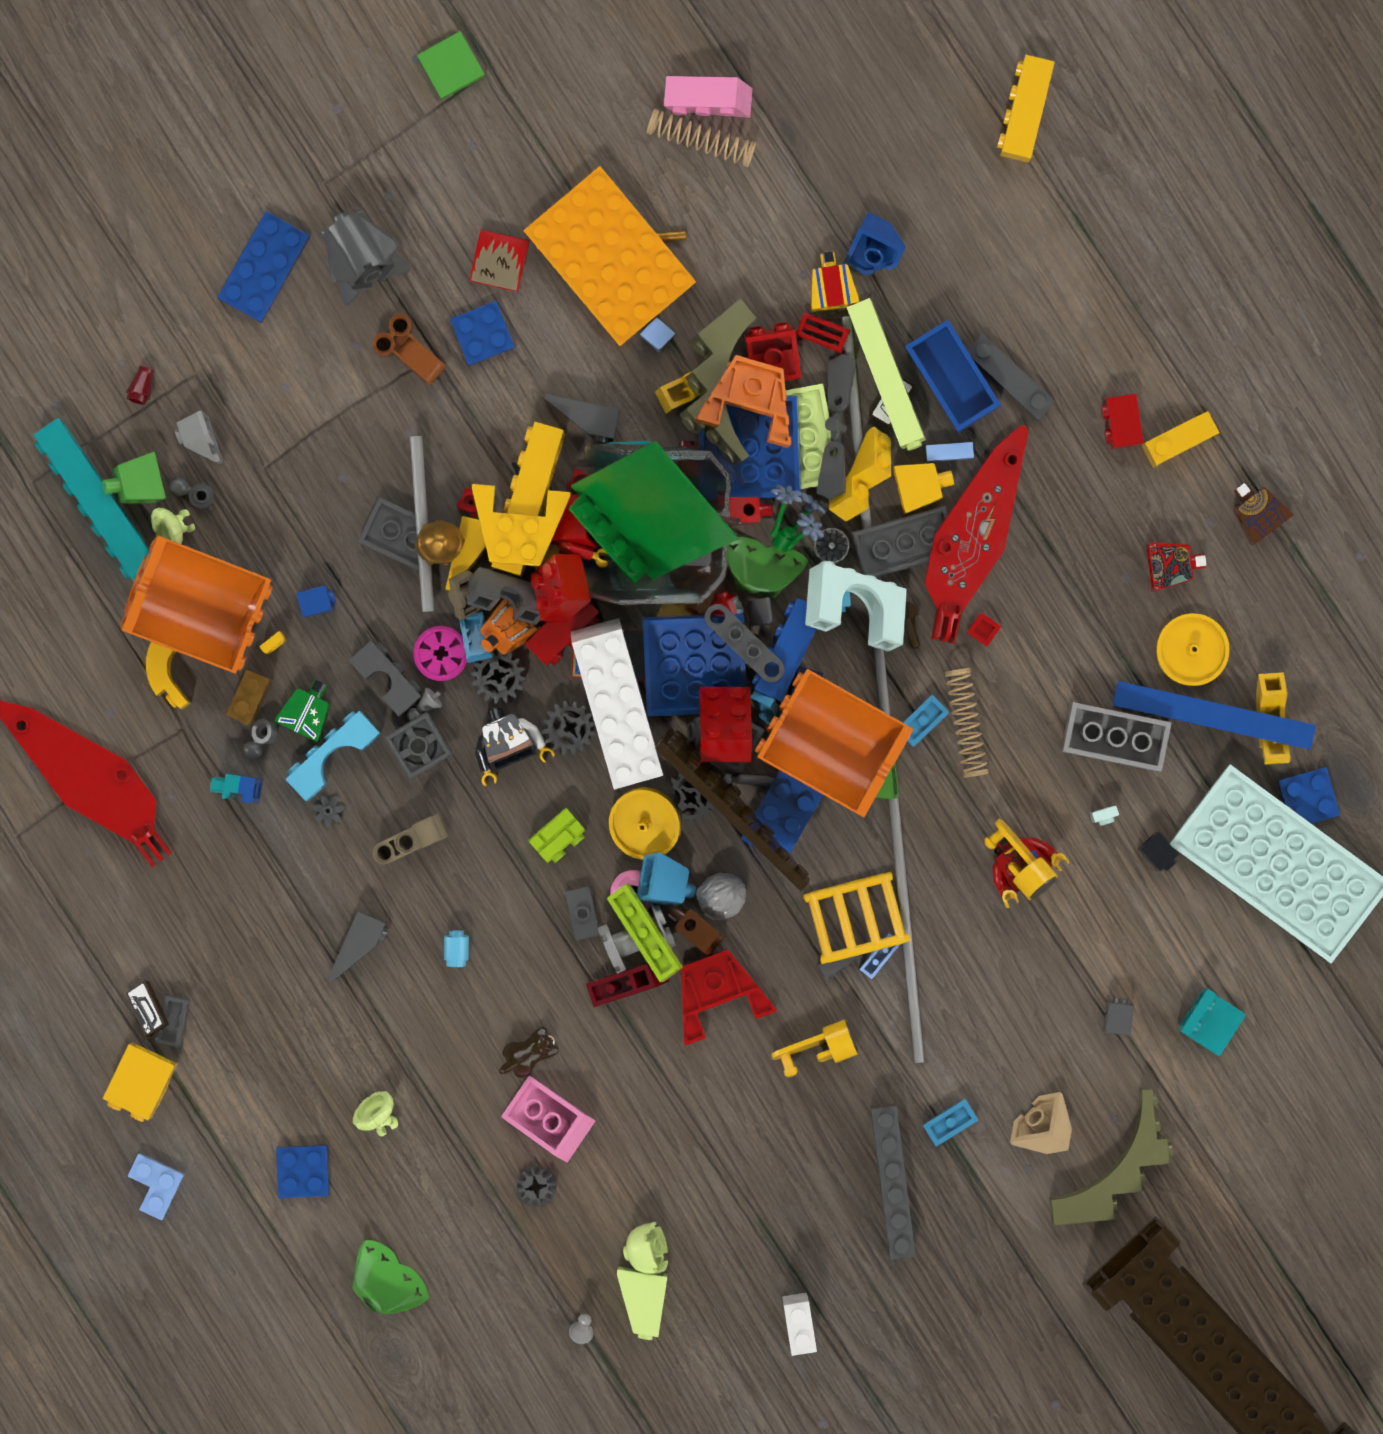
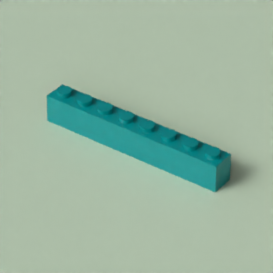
M57 418L34 434L37 440L34 444L42 455L47 454L51 460L48 465L54 474L62 476L65 481L62 485L70 496L75 495L79 501L76 506L84 517L88 515L92 520L93 524L90 527L98 538L102 536L107 542L104 547L112 558L117 557L121 563L118 566L121 573L126 579L130 577L134 582L144 556H148L149 547L114 495L104 493L102 487L103 479L63 420Z

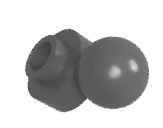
M175 477L169 484L170 492L177 497L189 496L190 503L198 509L209 507L214 500L213 490L206 484L200 483L191 487L183 477ZM199 491L206 493L205 500L200 501L197 499L196 495Z
M259 719L254 723L252 727V737L254 740L248 741L243 747V754L247 759H259L263 753L262 745L271 744L275 741L278 728L274 721Z

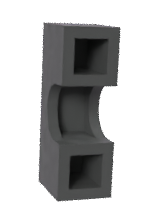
M481 567L469 578L467 605L490 611L501 597L511 603L513 619L534 625L541 620L536 608V597L531 582Z
M369 641L348 661L366 680L377 672H385L390 676L392 682L391 689L382 698L401 717L421 699L422 695L419 692L422 688L413 678L410 681L406 679L403 675L405 669L397 660L393 663L386 656L389 651L380 642L375 644L373 641Z

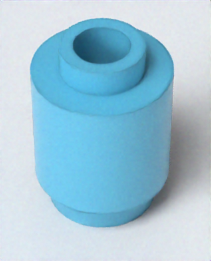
M450 930L449 935H444V960H446V966L465 967L466 961L469 960V936L464 935L463 930Z

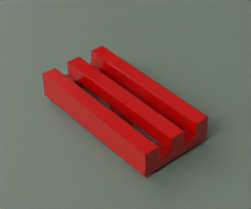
M804 312L796 331V336L842 354L851 330ZM809 319L843 333L842 337L806 324V321ZM803 329L810 330L827 338L838 341L839 344L838 346H835L818 338L802 333Z

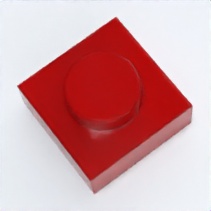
M980 612L966 633L987 647L1002 626Z

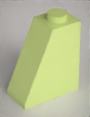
M618 1266L617 1277L634 1334H638L640 1339L653 1340V1336L658 1337L668 1274H645L634 1268Z

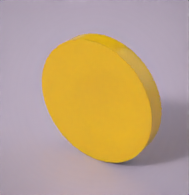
M1185 614L1172 619L1161 630L1156 642V657L1161 670L1171 680L1185 686H1199L1214 680L1224 670L1229 658V642L1223 628L1212 618L1202 614Z
M648 787L632 789L623 794L611 809L609 830L612 839L625 854L633 858L643 860L644 855L657 852L665 855L674 847L681 834L682 820L676 804L669 796L657 789Z

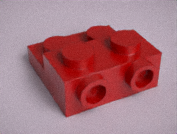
M787 322L774 324V329L764 330L763 326H755L749 328L748 333H744L748 359L782 368L785 381L802 379L794 326H789Z

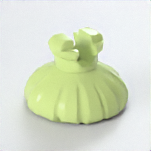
M165 508L154 509L151 514V524L155 536H161L181 544L183 533H191L195 530L194 523L186 526L182 521L184 517L190 515L189 511L181 510L179 514L174 515Z
M379 1091L364 1099L354 1112L353 1124L358 1129L364 1131L377 1129L376 1132L379 1136L387 1134L385 1125H389L392 1130L398 1126V1120L396 1117L390 1116L394 1106L392 1096L387 1091Z

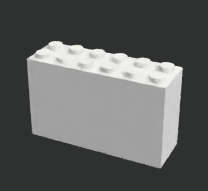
M619 618L571 631L573 649L613 788L618 789L663 776Z

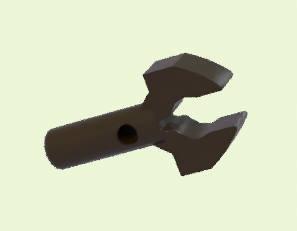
M906 601L909 614L907 616L908 619L905 617L904 627L911 648L916 649L920 647V641L913 620L919 613L915 605Z

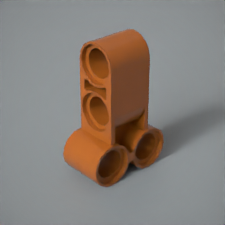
M394 315L389 321L391 332L389 334L379 333L374 337L372 342L374 351L377 355L384 358L394 354L427 384L431 385L445 370L446 366L411 335L413 326L406 315ZM399 320H404L408 324L406 331L402 333L394 330V325ZM382 339H388L391 342L390 349L385 352L378 350L377 347Z

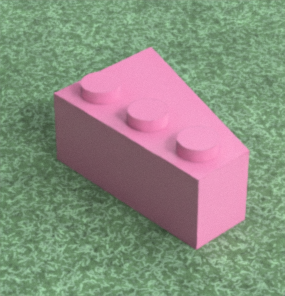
M666 76L664 106L671 110L674 115L695 113L700 116L722 115L750 118L753 88L738 77Z

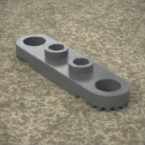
M714 604L706 610L705 621L707 625L760 677L770 683L778 682L782 679L785 672L782 661L725 606ZM721 610L724 612L725 620L721 624H714L711 621L710 616L713 611ZM776 663L779 666L777 676L769 677L765 674L767 664Z

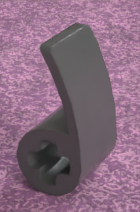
M769 597L748 602L751 627L773 624Z

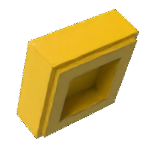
M278 631L259 647L265 654H270L285 643L287 638L282 632Z

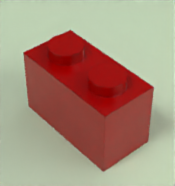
M1137 394L1106 398L1104 405H1101L1102 419H1107L1108 429L1104 430L1106 444H1110L1111 450L1141 446L1144 441Z

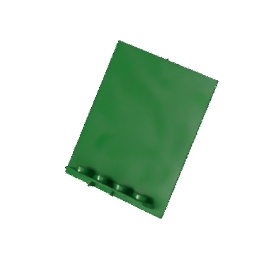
M656 441L645 445L571 485L579 497L569 510L633 584H636L644 573L653 580L738 539L731 528Z

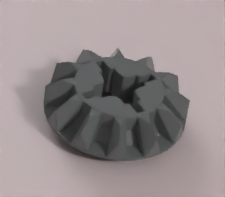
M534 1166L527 1168L520 1174L516 1184V1191L521 1201L527 1205L541 1207L549 1203L554 1197L556 1181L549 1170ZM533 1176H535L538 1184H547V1186L540 1189L539 1197H537L534 1190H526V1188L533 1184Z

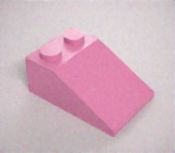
M530 1075L501 1116L550 1153L567 1163L595 1123L593 1118Z

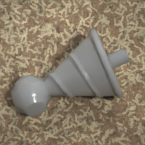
M425 688L417 708L408 710V719L412 721L419 717L422 712L441 708L442 703L438 698L441 694L438 691L434 693L429 688Z
M581 1314L578 1322L572 1324L569 1329L570 1338L578 1344L588 1343L593 1338V1329L590 1326L592 1320L588 1314Z

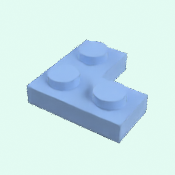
M138 1153L128 1177L150 1187L139 1210L159 1220H163L185 1174L142 1153Z

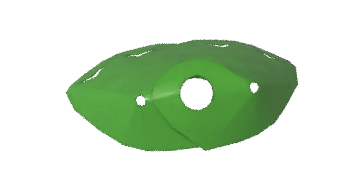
M738 537L736 541L724 546V553L736 588L767 598L778 596L804 570L808 563L806 557L793 549L783 552L774 546L766 547L758 540L752 538ZM729 544L732 545V546H734L735 544H738V546L735 547V549L733 550V549L729 546ZM748 545L750 548H756V550L751 551L749 553V550L746 546ZM775 554H779L780 556L785 555V557L779 560V558L775 556ZM795 558L797 562H801V564L795 566V562L793 559Z
M363 1241L358 1251L352 1289L370 1310L380 1314H394L419 1306L429 1299L427 1288L420 1276L412 1268L399 1264L395 1253L391 1249L376 1241ZM366 1246L369 1249L374 1248V1250L367 1252ZM383 1253V1254H384V1257H385V1258H388L389 1261H385V1260L381 1261V1259H382V1255H381V1254ZM403 1274H406L407 1278H411L412 1280L404 1281ZM417 1287L419 1288V1293L422 1294L421 1297L415 1295Z

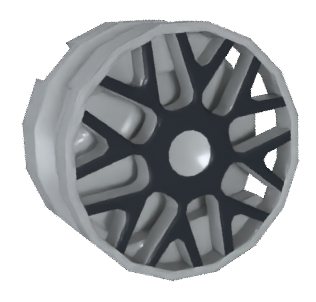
M836 528L823 530L824 537L817 536V540L814 542V552L822 562L830 561L836 564L842 561L848 553V538L841 530Z

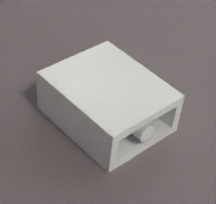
M807 1293L782 1296L792 1356L817 1352Z

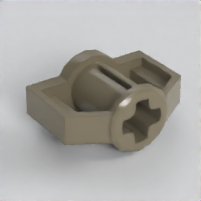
M468 570L449 579L451 589L448 592L449 600L454 606L455 617L461 621L480 610V608L471 605L466 606L469 583L462 587L459 586L468 581L473 575Z

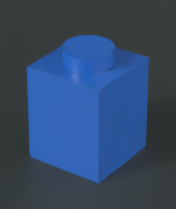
M326 585L296 593L303 618L334 611L333 605L337 604L334 591L329 590Z

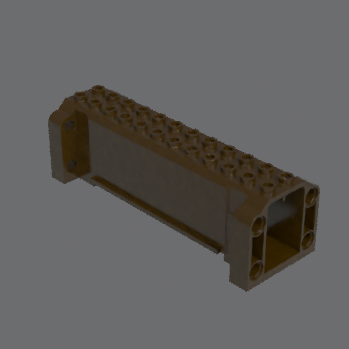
M1156 1216L1082 1284L1105 1311L1110 1310L1118 1302L1124 1300L1132 1310L1130 1317L1238 1434H1329V1430L1314 1415L1316 1410L1195 1278L1183 1266L1179 1269L1168 1259L1170 1254L1179 1246L1180 1241ZM1344 1421L1331 1434L1357 1433Z

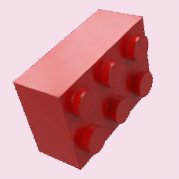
M700 687V762H751L750 687Z

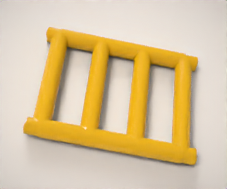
M892 872L881 873L803 894L806 903H809L822 951V955H820L821 964L835 962L911 941L908 933L904 931L891 884L893 880ZM878 884L882 885L895 932L894 936L883 939L880 938L867 887ZM855 890L858 892L871 942L856 945L843 898L844 893ZM832 896L847 947L833 952L818 901Z

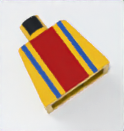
M835 252L820 254L822 268L812 269L811 313L847 308L859 303V297L848 265H836Z

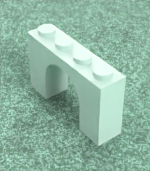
M823 561L809 570L805 625L826 632L841 625L842 599L845 591H848L861 598L868 609L870 619L869 646L889 652L903 645L907 589L899 587L893 582L878 580L872 575L857 573L851 568L836 566L835 563L830 561Z

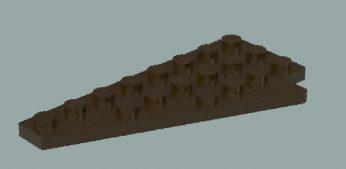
M670 728L663 735L655 749L793 885L802 891L810 881L807 870L792 859L790 854L774 838L775 832L766 823L762 824L757 818L756 813L739 797L741 791L733 783L728 784L723 778L722 772L710 762H700V750L695 748L692 742L687 744V738L679 730L674 731Z

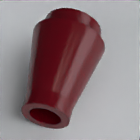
M144 366L139 367L137 374L126 390L128 394L127 400L139 405H146L147 400H150L152 376L154 373L152 369Z

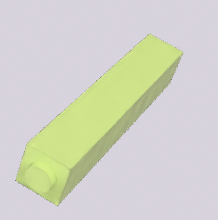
M868 298L847 307L900 447L902 449L907 448L910 451L922 446L921 442L925 441L926 438L872 300Z

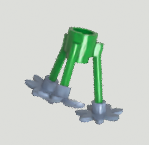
M777 484L775 489L770 490L771 493L777 495L776 499L781 502L774 528L770 533V536L773 537L771 542L775 548L788 552L805 535L810 534L814 541L817 540V536L824 537L823 532L820 530L822 524L819 522L814 523V516L810 513L818 509L825 515L827 511L825 506L820 504L818 500H814L809 494L801 493L797 490L792 491L791 485L784 488L782 485ZM802 495L803 501L807 503L804 507L806 510L800 513V518L792 528L786 525L780 528L786 505L792 504L793 500L802 502V499L799 497ZM801 526L802 531L796 536V531Z

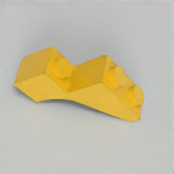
M872 427L867 431L851 471L845 478V493L834 497L832 500L829 499V510L844 521H848L869 509L868 490L891 477V439L887 434L882 433L876 427Z

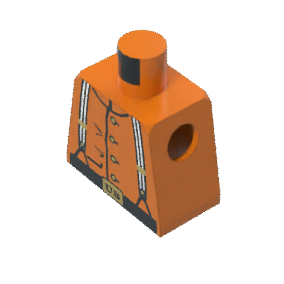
M503 599L480 629L481 634L485 637L481 641V645L487 652H492L496 648L501 654L506 655L527 643L541 626L538 623L534 625L513 619V607L508 600Z

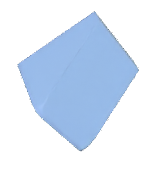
M657 317L640 334L658 352L675 335Z

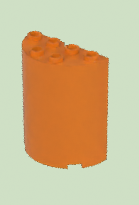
M156 536L150 545L148 556H144L130 590L124 609L126 613L121 621V630L236 674L237 670L241 671L244 666L246 657L243 654L246 646L250 647L253 642L255 633L251 632L253 624L259 623L264 610L261 609L264 599L268 600L273 586L270 585L272 579L164 537Z
M809 669L804 674L799 672L792 684L796 687L791 696L786 694L778 708L782 711L779 718L774 716L766 729V732L770 733L767 740L762 738L755 749V752L759 753L757 758L864 818L914 729Z

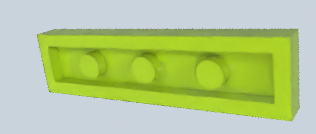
M630 884L623 885L607 898L660 982H664L683 968Z

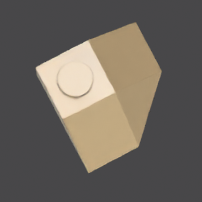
M1057 1092L1038 1096L1032 1102L1034 1107L1025 1116L1020 1114L1014 1121L1010 1143L1014 1146L1044 1154L1067 1151L1069 1149L1072 1127L1063 1094Z

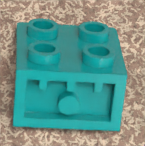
M1203 987L1177 1030L1217 1056H1220L1246 1015L1218 997L1211 990Z

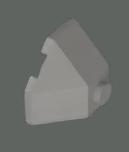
M201 410L176 422L178 429L175 430V434L179 444H184V447L217 464L224 463L207 414Z

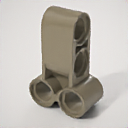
M436 814L375 845L372 853L373 858L379 864H388L449 836L439 815ZM405 835L413 839L412 848H408L404 844ZM383 846H387L390 848V858H386L383 856Z

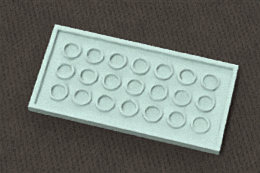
M1231 764L1226 767L1169 843L1173 848L1331 964L1383 897L1382 875Z

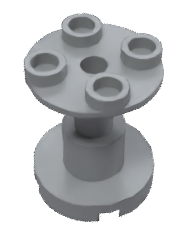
M651 904L657 920L654 923L672 949L676 944L670 928L663 927L666 921L659 904L656 906ZM608 924L598 927L599 934L603 937V944L616 973L625 971L626 966L623 957L640 951L626 929L612 935Z

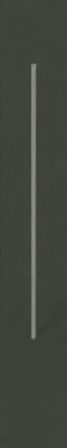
M850 316L841 317L842 327L851 330L847 343L844 345L845 356L855 359ZM855 368L849 404L856 459L863 442ZM869 496V509L860 513L862 529L872 526ZM874 647L879 707L881 711L890 715L884 650ZM899 798L889 799L899 910L904 931L911 938V941L903 943L914 1062L922 1063L925 1061Z

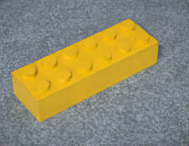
M534 422L533 427H528L525 441L528 445L526 451L521 450L517 463L520 467L519 475L514 474L510 486L513 495L511 499L507 498L503 513L530 516L542 515L564 442V430ZM490 562L494 570L523 578L526 565Z

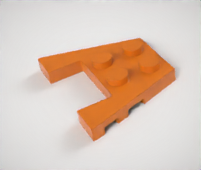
M735 355L697 415L695 422L717 428L720 423L723 405H731L771 417L767 442L789 448L791 446V436H789L788 430L789 416L786 412L785 401L787 398L783 369Z

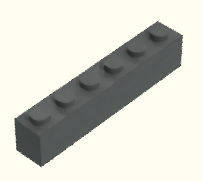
M895 1104L872 1106L870 1110L890 1260L916 1257L897 1106Z

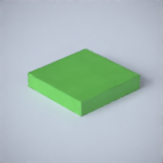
M461 31L417 55L441 100L485 77Z

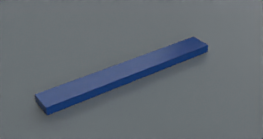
M1118 681L1113 706L1308 750H1311L1316 729L1314 724Z

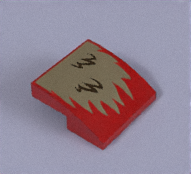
M481 229L469 281L518 292L530 240Z

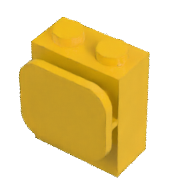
M132 1042L128 1044L103 1099L108 1101L107 1105L115 1110L121 1111L123 1108L131 1112L130 1116L138 1121L150 1120L160 1105L178 1063Z

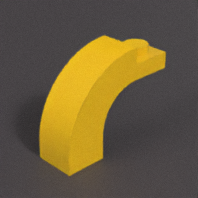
M151 642L146 656V673L152 690L157 696L167 692L168 695L165 697L174 708L178 706L180 709H185L191 702L174 682L171 675V662L177 651Z
M1284 672L1258 675L1256 712L1285 718V704L1288 693ZM1258 738L1259 746L1262 748L1264 765L1290 763L1289 745Z

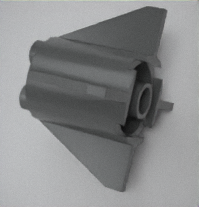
M364 210L350 215L346 213L337 215L333 219L334 223L321 233V237L327 245L330 277L334 284L339 283L341 298L346 306L350 305L362 290L373 287L371 282L379 279L381 283L390 275L403 274L410 271L407 262L396 253L400 248L397 240L370 221Z

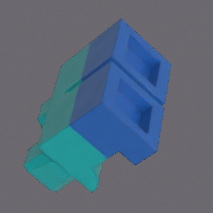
M225 774V778L212 777L210 792L222 793V799H233L237 794H243L241 802L259 803L263 779L235 774Z

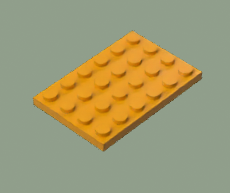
M601 166L523 230L619 346L624 344L696 283L694 278Z

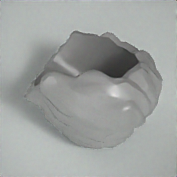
M720 872L708 877L698 887L696 896L701 910L705 912V916L712 920H722L739 913L745 904L747 890L745 889V884L742 883L738 876Z

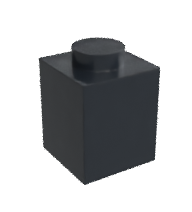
M1155 832L1137 848L1157 871H1162L1163 869L1168 871L1177 863L1175 858L1179 854L1159 832Z

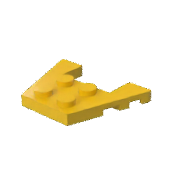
M472 484L489 562L541 566L566 505L569 502L571 492L548 490L546 516L542 517L493 512L495 486Z

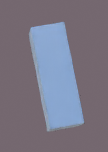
M973 442L926 445V462L973 459Z
M888 932V934L884 938L890 937L892 935ZM899 945L873 951L859 969L872 979Z

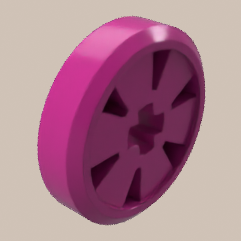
M435 626L429 628L418 637L413 651L415 664L424 676L432 680H451L461 674L468 663L463 637L459 632L450 627ZM443 646L445 647L444 651H448V656L443 657L442 661L437 660L438 656H434V652Z

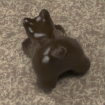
M541 1027L524 1042H511L507 1044L502 1052L507 1062L501 1066L499 1073L506 1074L513 1071L515 1076L519 1078L529 1075L536 1063L553 1057L558 1053V1048L554 1046V1038L546 1035V1028Z

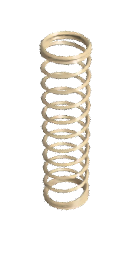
M655 108L653 110L647 134L651 135L659 123L658 138L663 136L668 127L667 140L671 141L678 129L677 144L679 145L683 141L687 133V148L691 146L697 135L696 151L700 150L706 139V154L711 151L716 141L714 155L718 157L725 145V161L730 157L735 147L734 164L739 161L745 149L743 166L749 167L756 142L752 141L748 149L749 140H746L736 159L739 144L738 136L726 157L730 138L729 133L726 135L717 153L720 130H718L707 151L711 127H708L698 147L702 126L700 123L688 145L692 121H689L679 141L683 120L681 117L669 139L673 114L670 115L660 135L664 112L661 111L659 115V109Z
M971 668L944 673L945 677L965 675L946 683L952 686L966 685L949 691V695H968L952 700L949 703L950 705H969L951 712L952 715H970L955 720L953 724H975L955 731L957 735L976 734L958 740L957 744H978L958 752L959 754H979L961 760V764H981L963 770L961 772L963 778L989 773L988 769L970 771L987 765L986 761L965 762L986 754L983 751L964 752L984 744L983 742H963L982 735L981 732H961L981 724L979 722H960L975 717L979 713H956L974 707L977 703H954L975 695L974 692L953 693L971 687L973 683H951L971 676Z

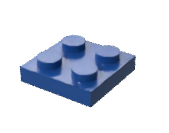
M497 301L450 319L468 366L515 348Z
M1327 767L1277 781L1283 803L1308 822L1315 823L1340 815Z
M327 1145L276 1148L278 1198L329 1196Z

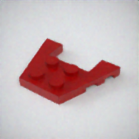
M728 949L682 966L683 1033L685 1046L706 1038L698 1017L699 1012L747 995L755 1019L777 1012L774 1005Z

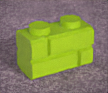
M566 807L528 841L547 863L551 860L556 863L566 854L564 849L569 844L575 847L585 838L582 833L586 829Z

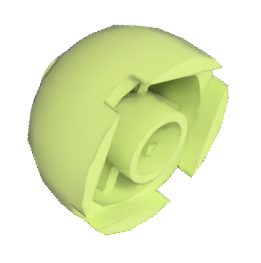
M656 1222L646 1223L632 1230L627 1238L626 1246L623 1248L625 1259L630 1262L633 1268L641 1273L655 1274L664 1272L668 1266V1260L664 1261L663 1256L664 1253H668L666 1239L661 1227H655Z

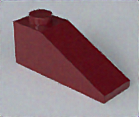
M646 962L618 974L614 973L586 983V987L593 1007H597L656 988L669 982V979L660 982Z

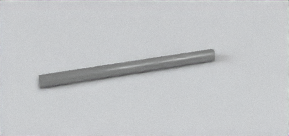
M422 436L410 437L416 534L418 536L423 525L428 524L423 439ZM418 555L422 612H433L432 568Z

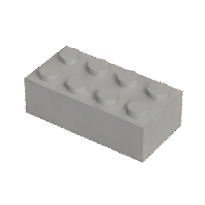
M1071 702L1069 704L1060 752L1162 772L1172 722Z

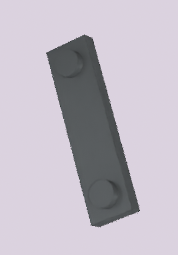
M984 334L967 350L973 361L1037 421L1055 403L1047 393Z

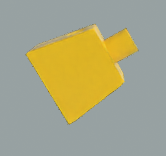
M934 463L893 467L904 515L942 499L941 488L954 485L951 470L937 474Z

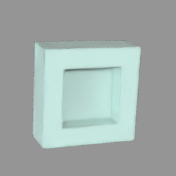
M1110 806L1090 813L1092 822H1099L1100 826L1114 822L1113 817L1119 815L1116 806Z

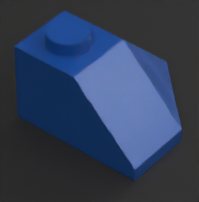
M868 212L843 264H847L849 268L863 275L873 274L876 270L884 268L887 270L897 267L906 246L890 222Z

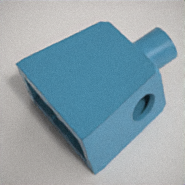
M659 852L644 855L637 892L641 902L660 905L682 904L685 898L691 899L694 897L696 886L688 883L689 870L683 865Z

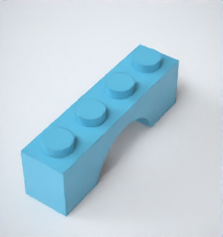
M352 711L343 719L344 725L338 731L334 728L324 737L326 742L320 748L316 745L306 754L308 759L301 765L297 762L287 771L289 774L286 778L287 782L305 801L311 800L327 785L324 777V765L328 756L334 750L344 746H352L364 750L382 734L362 711L357 713Z

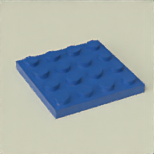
M786 396L787 400L785 401L786 412L789 416V436H791V446L789 448L767 442L771 417L727 404V412L733 430L749 455L746 459L734 467L732 463H728L723 458L722 451L718 446L712 444L707 439L704 429L699 431L701 494L707 501H714L720 497L776 498L777 495L771 493L770 490L775 489L777 484L782 485L784 488L791 485L792 491L797 490L801 492L798 396Z
M743 613L733 614L744 624ZM725 614L711 615V621L714 624H721L725 620ZM705 615L643 618L647 716L699 714L700 687H746L745 661L707 625Z

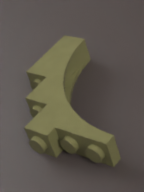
M741 299L691 339L695 351L699 355L704 356L706 360L685 378L690 389L701 397L680 414L682 422L688 430L696 434L701 429H704L707 439L712 444L718 446L722 451L723 458L728 463H732L734 467L749 455L733 430L726 404L723 405L720 423L717 428L695 422V419L727 369L730 355L739 337L756 319L755 315Z
M1139 1088V1110L1135 1129L1126 1149L1117 1162L1104 1175L1088 1186L1065 1195L1049 1197L1051 1222L1054 1226L1114 1220V1213H1118L1117 1199L1112 1198V1195L1142 1192L1141 1185H1145L1144 1170H1140L1141 1166L1170 1164L1169 1157H1173L1172 1143L1167 1142V1138L1164 1136L1157 1137L1156 1133H1160L1159 1118H1155L1154 1108H1158L1157 1094L1152 1093L1151 1088Z

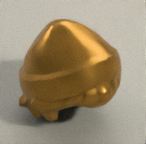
M436 520L435 522L423 525L417 536L415 548L418 555L425 560L427 565L443 564L446 566L460 554L465 539L454 524Z

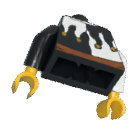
M499 707L488 712L491 722L482 726V735L478 737L475 751L480 771L484 772L482 777L484 786H487L486 776H492L496 784L497 775L495 771L537 754L536 749L540 750L539 758L546 763L542 757L545 751H550L554 758V751L545 746V739L535 725L524 718L517 719L515 714L504 716L502 709Z

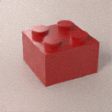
M554 554L531 574V585L534 588L536 608L541 621H568L591 601L581 555Z

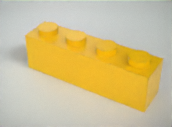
M1025 55L1023 62L1018 61L1015 76H1019L1017 86L1012 85L1009 100H1013L1011 110L1006 109L1003 124H1007L1005 134H1000L997 148H1001L1000 156L1027 163L1031 160L1054 61Z

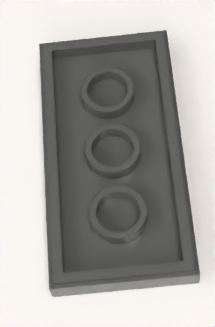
M946 505L851 532L850 536L861 573L863 575L880 577L928 563L934 534L948 516Z

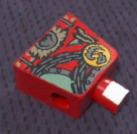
M1146 544L1151 592L1194 579L1193 570L1206 568L1205 554L1191 555L1189 544Z

